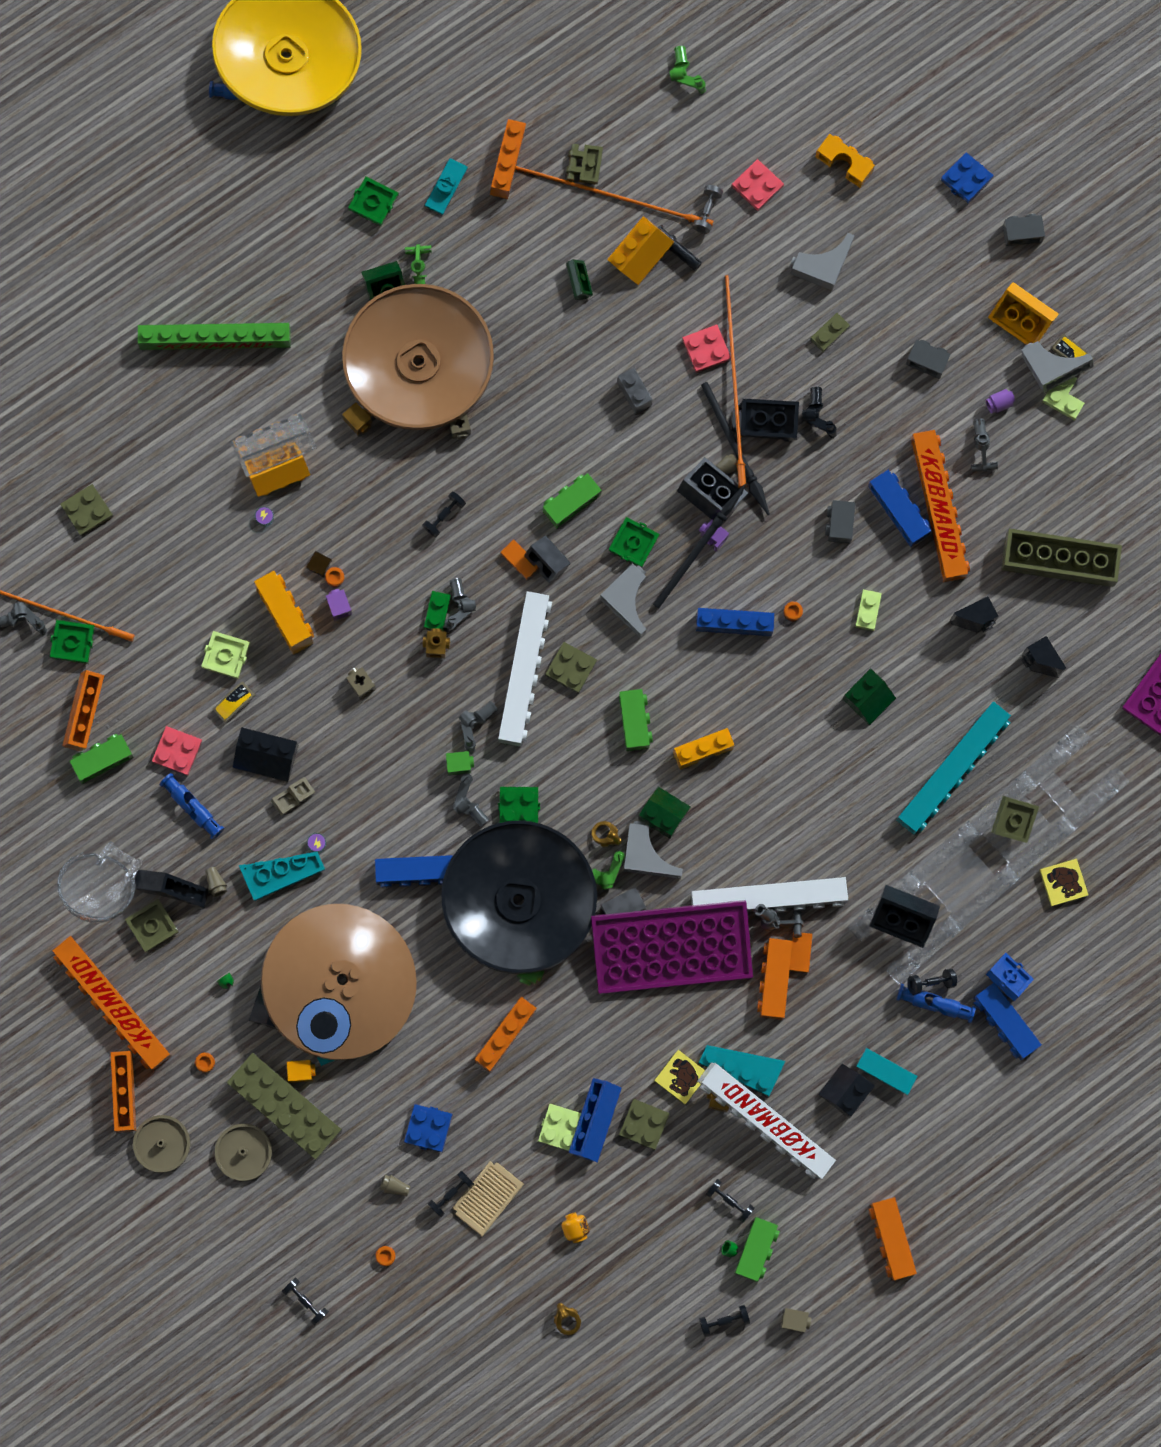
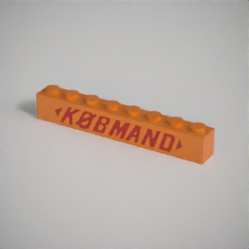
M935 430L914 433L911 437V442L943 582L964 579L967 577L968 572H970L969 562L965 561L964 558L966 549L964 543H961L960 540L962 535L961 527L957 525L955 519L958 516L957 509L952 506L953 492L952 489L948 488L947 484L949 482L948 471H944L945 457L943 453H940L939 446H941L940 436L936 435Z
M71 936L52 950L55 953L54 960L60 966L62 964L65 965L68 969L65 973L72 981L76 979L80 983L78 988L84 995L89 994L91 996V1004L97 1011L101 1008L105 1013L102 1017L109 1025L113 1023L117 1027L116 1034L122 1040L124 1038L127 1039L130 1043L127 1047L134 1055L138 1053L143 1058L140 1062L147 1070L151 1068L155 1071L171 1057V1054Z

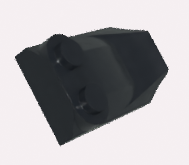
M743 399L738 405L740 436L782 439L787 442L797 440L799 402ZM735 408L732 415V431L736 432Z

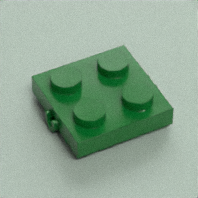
M365 176L359 189L356 188L354 198L348 210L382 226L388 214L391 213L399 193Z
M626 517L608 551L621 557L622 560L624 559L626 562L633 563L642 568L660 534L647 528L646 524L642 522L639 524Z
M56 620L54 635H51L50 640L52 643L50 658L89 664L91 648L93 649L95 626Z
M500 787V802H498L500 823L519 820L538 823V810H540L538 787Z

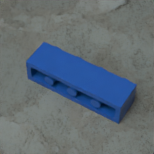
M888 469L871 480L868 487L908 545L912 547L930 535L931 525L927 519L921 517L919 507L915 503L912 504L907 490L900 487L898 484L899 479L894 473L891 474Z
M698 608L696 631L772 636L774 631V613Z
M453 855L375 859L376 885H380L382 888L392 887V884H400L401 887L411 886V883L427 886L431 885L430 882H438L439 885H442L447 866Z
M992 983L973 998L976 1008L986 1014V1021L992 1028L996 1027L999 1031V1038L1003 1043H1008L1011 1047L1009 1050L1016 1059H1024L1042 1045L995 983Z
M592 1079L569 1150L570 1154L598 1163L622 1089L621 1087L608 1081Z

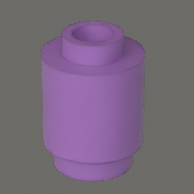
M1007 389L990 395L985 401L990 413H998L1012 407L1015 398L1011 391L1008 392Z

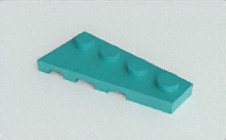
M318 852L239 865L254 901L325 871Z
M707 1045L699 1064L708 1067L711 1063H716L741 1084L769 1097L785 1061Z

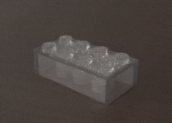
M301 413L291 415L285 420L274 422L268 427L256 429L253 433L239 436L231 441L236 457L246 477L317 449L310 429Z

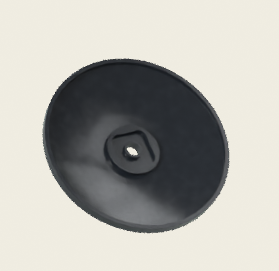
M520 820L507 821L480 830L459 847L447 866L444 875L441 902L446 925L456 943L467 955L478 963L499 972L531 974L558 965L572 955L582 944L592 926L591 916H595L597 888L592 869L586 857L567 836L540 823ZM521 896L524 899V903L516 905L513 902V898Z

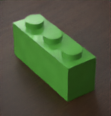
M588 473L584 476L582 474L573 481L574 484L570 487H563L558 492V496L555 498L550 497L544 502L543 513L556 529L601 496L602 490Z
M642 689L619 692L626 751L649 749L653 739L652 732H648L647 724H650L649 713H645V706L648 705L647 694H643Z
M114 734L107 738V742L94 744L90 747L89 751L75 754L70 763L80 782L84 784L134 757L122 734Z
M757 1217L754 1218L734 1274L758 1282L759 1278L763 1279L766 1268L763 1267L766 1260H770L773 1249H770L772 1241H777L780 1232L777 1230L778 1225Z

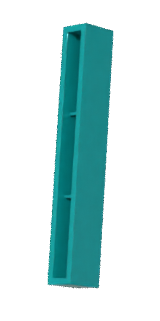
M993 701L896 821L913 835L917 831L921 833L927 826L925 822L929 816L933 818L940 810L937 806L941 802L945 804L950 798L951 794L949 791L953 787L957 789L963 782L961 779L963 774H969L975 767L972 763L976 758L981 760L987 752L985 747L988 744L992 746L998 739L996 734L999 730L1004 731L1011 723L1008 721L1011 715Z

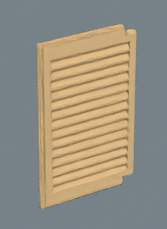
M491 1161L473 1181L475 1185L471 1189L468 1188L452 1208L457 1211L455 1215L480 1236L486 1233L524 1185L499 1163L496 1162L494 1165Z

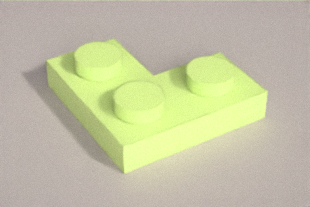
M1076 377L1050 389L1042 401L1074 421L1085 404L1069 394L1077 380Z

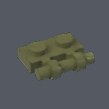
M572 144L568 154L570 158L569 166L566 167L567 181H574V177L577 174L580 175L579 182L598 185L603 147L585 145L584 151H578L579 145ZM577 159H583L581 167L576 166Z

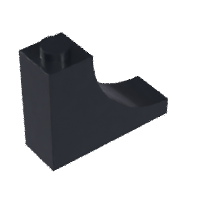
M138 869L132 885L133 889L147 894L175 899L202 908L205 906L209 892L208 888L168 873Z

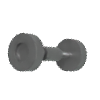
M714 185L705 186L704 193L710 198L705 204L702 213L704 215L703 219L695 220L692 226L694 230L701 233H710L712 226L706 222V219L710 216L713 198L719 199L723 194V190Z

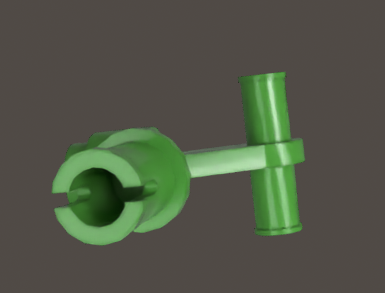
M675 47L676 63L673 70H670L671 81L696 88L701 94L705 93L706 84L701 76H687L686 70L690 63L687 61L686 47Z
M417 244L415 247H405V250H413L405 252L406 255L416 254L415 260L411 263V270L417 274V276H412L414 284H425V277L427 275L421 274L425 270V263L420 259L421 254L432 253V250H424L431 249V245L420 246V244Z
M618 851L614 854L609 871L600 872L595 868L593 869L595 882L601 885L602 889L613 887L621 864L625 860L623 852Z

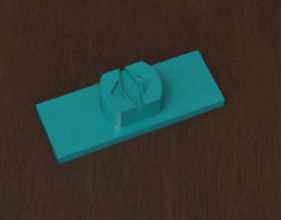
M449 158L425 207L443 215L468 166Z
M868 1048L865 1049L856 1066L906 1095L909 1094L918 1077Z

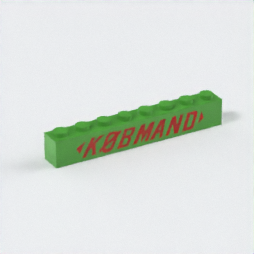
M289 323L138 325V345L140 350L291 348V329Z

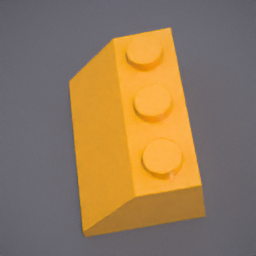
M643 216L607 260L633 282L640 285L674 244V241Z
M1013 282L1006 289L988 318L1027 345L1037 341L1040 342L1059 314Z
M295 440L243 461L245 470L258 497L268 495L274 490L285 488L291 483L302 481L310 476L305 459Z

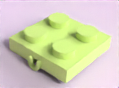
M213 631L209 645L205 647L204 653L206 654L201 667L239 679L243 664L245 665L247 659L246 655L250 642Z
M549 1104L546 1117L543 1118L541 1123L543 1127L538 1142L569 1151L581 1113Z

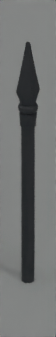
M708 382L701 384V387L738 460L737 441ZM742 453L743 462L746 464L745 477L747 484H749L750 493L766 514L770 515L763 487L758 483L757 477Z
M746 484L724 505L722 511L717 513L711 526L653 603L658 609L661 607L716 530L724 523L723 521L727 520L726 516L733 510Z

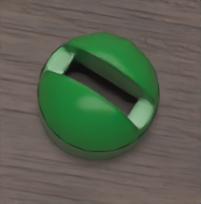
M229 972L218 979L217 983L221 988L228 989L226 984L229 983L233 986L234 979Z
M725 1241L721 1249L722 1255L731 1258L736 1256L738 1246L732 1241Z

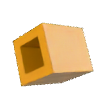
M311 1060L287 1062L288 1082L313 1081L312 1076H316L315 1064L311 1065Z

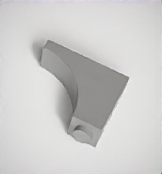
M847 233L844 240L836 248L823 254L812 255L799 252L797 258L793 257L789 266L792 268L791 275L833 290L855 235Z
M1038 341L1029 343L1021 349L1022 358L1043 393L1094 367L1093 358L1090 353L1075 358L1060 357L1048 352Z
M632 563L600 595V600L641 639L646 634L647 629L638 618L635 599L639 588L646 580V573L640 566L636 567Z
M634 821V824L630 823L623 872L681 879L683 869L666 863L653 849L649 838V826L641 821Z

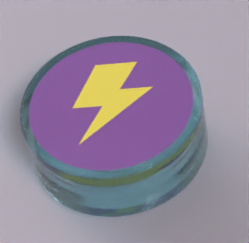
M260 507L256 510L255 520L257 524L264 527L272 524L274 514L269 507Z
M313 833L308 837L307 846L311 852L320 853L326 848V839L322 834Z

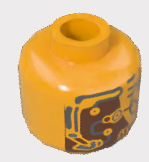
M576 1212L566 1215V1220L561 1224L566 1239L573 1243L587 1239L590 1228L585 1216L577 1215Z

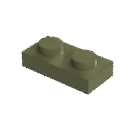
M836 313L810 340L824 352L850 327V324Z

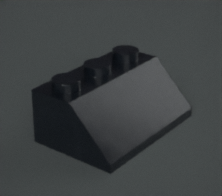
M704 457L683 479L677 492L710 519L714 520L717 513L722 511L724 505L740 488L734 480ZM745 489L740 495L733 510L726 516L727 519L733 514V512L737 509L740 503L747 496L748 492Z
M241 727L236 744L233 768L289 782L299 746L298 742Z
M885 885L869 927L924 948L937 919L940 906Z

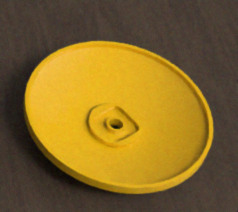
M231 0L217 19L213 32L212 52L215 67L226 87L242 102L269 114L299 116L326 108L349 89L360 66L361 38L355 20L339 0ZM289 52L291 57L284 58L281 54Z

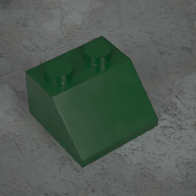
M397 261L361 272L369 300L387 290L405 285L402 271Z
M870 668L850 688L842 700L868 725H871L896 700V697L885 681Z
M658 786L640 812L638 819L671 839L691 806Z

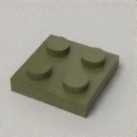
M93 484L60 504L81 537L113 517V514Z
M563 642L545 676L579 694L597 659Z
M1003 796L991 833L1028 843L1039 806Z
M159 899L125 919L145 953L179 933Z
M633 1099L619 1136L655 1150L670 1113Z

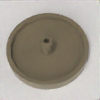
M157 1115L145 1120L138 1127L133 1138V1150L139 1163L148 1170L157 1173H166L177 1169L185 1162L190 1152L191 1141L186 1127L179 1120L171 1116Z
M233 1125L227 1128L217 1140L215 1146L216 1163L219 1169L231 1179L237 1181L256 1179L270 1165L272 1159L271 1142L268 1136L254 1125Z

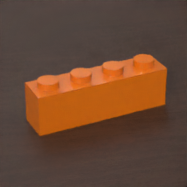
M511 119L507 121L491 184L490 195L504 199L509 197L526 123Z
M88 670L80 673L62 747L80 752L86 749L104 675Z
M769 938L768 943H764L763 954H766V962H762L761 967L764 981H760L759 993H762V1001L758 1000L757 1012H760V1017L779 1020L785 1018L793 941Z
M520 997L474 1059L475 1062L491 1073L537 1011V1008L523 997Z
M131 1051L110 1052L114 1131L116 1133L136 1132L133 1053Z
M895 1197L870 1204L871 1208L868 1209L871 1220L875 1219L877 1226L874 1228L876 1238L880 1239L882 1244L879 1247L882 1258H886L888 1265L885 1266L887 1277H891L892 1281L917 1274Z

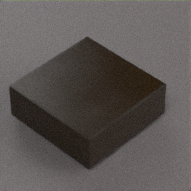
M315 551L306 569L324 577L332 559Z

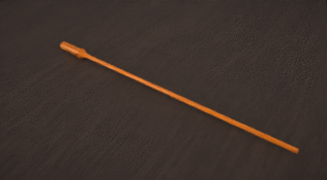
M516 166L515 169L543 178H547L553 181H557L560 183H564L567 185H571L574 187H578L581 189H585L588 191H592L595 193L634 203L640 206L679 216L688 220L689 223H694L695 220L703 219V217L692 215V213H678L665 208H661L658 206H654L651 204H647L644 202H640L637 200H633L630 198H626L623 196L584 186L578 183H574L571 181H567L564 179H560L557 177H553L522 167ZM706 219V222L712 226L714 221Z
M726 275L725 285L738 446V463L736 467L738 485L741 488L746 484V464L742 459L729 276Z
M0 590L1 595L85 624L94 625L96 628L106 631L109 635L131 642L134 640V634L116 629L114 626L105 627Z

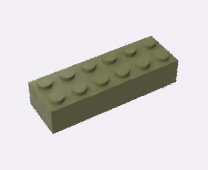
M1009 528L1005 536L1001 570L1114 587L1118 582L1122 545Z
M254 1053L247 1058L227 1081L229 1086L316 1161L342 1132L340 1127Z

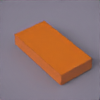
M513 539L500 554L527 580L539 567L537 565L533 566L525 558L524 554L526 551Z
M793 932L789 971L809 973L812 934L801 933L802 937L795 938Z

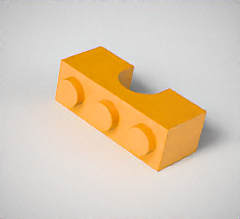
M829 134L817 149L815 155L817 159L829 167L837 160L848 162L850 168L845 178L859 188L863 186L875 167L870 158L858 154L854 147H848L836 135Z
M728 728L675 747L673 754L681 770L697 764L698 761L706 757L718 756L731 751L735 745Z

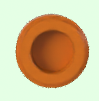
M332 567L325 574L326 582L331 587H339L344 582V573L340 568Z
M789 602L786 604L783 613L787 620L794 622L801 618L803 608L798 602Z
M201 1053L196 1057L195 1065L199 1071L207 1073L215 1067V1059L209 1053Z
M383 1246L377 1250L376 1260L380 1265L389 1266L395 1261L396 1255L391 1247Z

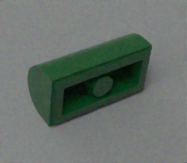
M575 259L566 262L575 300H583L593 296L585 262Z

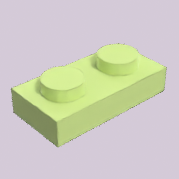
M863 589L856 628L875 630L882 593Z

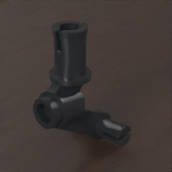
M811 387V403H809V407L806 410L802 411L803 422L807 421V423L825 431L829 437L834 438L837 435L835 424L832 421H825L819 418V412L824 407L822 403V388Z

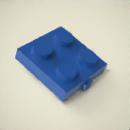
M966 152L941 177V181L951 189L954 195H959L969 204L993 179L994 175Z
M1007 953L986 973L991 981L1001 988L1013 1001L1034 980L1023 969V965L1015 962Z
M414 1104L404 1142L419 1146L423 1150L431 1149L443 1153L453 1114L440 1111L438 1108L431 1106L428 1108Z

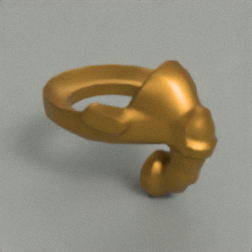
M601 821L593 827L591 836L602 847L622 843L621 838L618 836V829L610 822ZM600 826H608L610 828L607 838L600 839L596 836V830Z
M563 1303L557 1304V1314L554 1316V1323L560 1333L572 1335L579 1330L581 1319L576 1309L568 1308ZM568 1316L576 1319V1326L572 1330H565L561 1326V1321Z

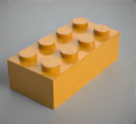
M272 571L255 580L254 583L258 594L293 655L312 645L314 632L309 623L305 624L303 622L305 619L300 607L295 608V599L290 590H285L287 587L281 574L277 575L275 571Z

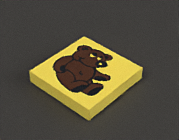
M1077 859L1039 870L1051 907L1088 896Z
M677 1050L654 1081L685 1105L701 1085L697 1081L705 1070L681 1051Z

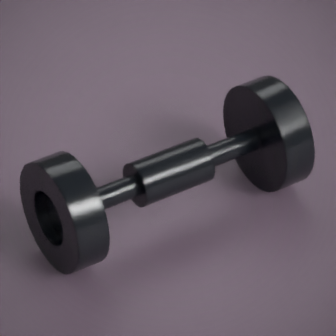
M453 491L448 495L452 503L448 508L445 507L437 516L438 519L433 524L429 521H425L422 524L423 528L434 537L440 534L436 526L440 521L443 522L451 513L450 510L456 504L458 507L463 508L466 504Z
M952 968L945 969L942 973V978H928L921 982L918 975H912L907 980L908 990L912 995H917L922 992V985L928 987L939 985L940 982H943L948 989L954 988L957 985V975Z
M463 1171L457 1174L462 1181L455 1188L452 1187L438 1205L433 1200L427 1203L440 1218L445 1214L440 1207L446 1201L449 1202L464 1184L470 1189L475 1185Z
M717 1178L706 1195L711 1197L714 1192L718 1193L723 1197V1201L732 1208L736 1207L743 1213L738 1220L744 1223L755 1207L750 1204L745 1210L739 1206L734 1198L729 1194L725 1195L718 1189L722 1181Z
M294 1278L282 1290V1293L286 1296L293 1291L300 1303L316 1315L310 1321L315 1326L329 1311L323 1308L318 1313L312 1306L313 1303L304 1294L301 1295L295 1289L300 1281Z
M745 1305L739 1306V1315L722 1317L717 1319L716 1322L707 1324L705 1316L699 1318L704 1337L710 1336V1327L727 1325L732 1323L733 1320L742 1318L744 1326L750 1324Z

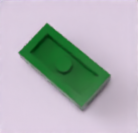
M432 591L424 629H444L451 598L450 594Z

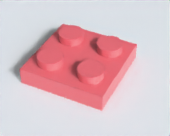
M757 159L732 183L731 187L759 211L784 187V183Z
M718 325L682 337L696 373L731 360Z
M166 726L153 756L152 763L188 776L201 746L202 739Z

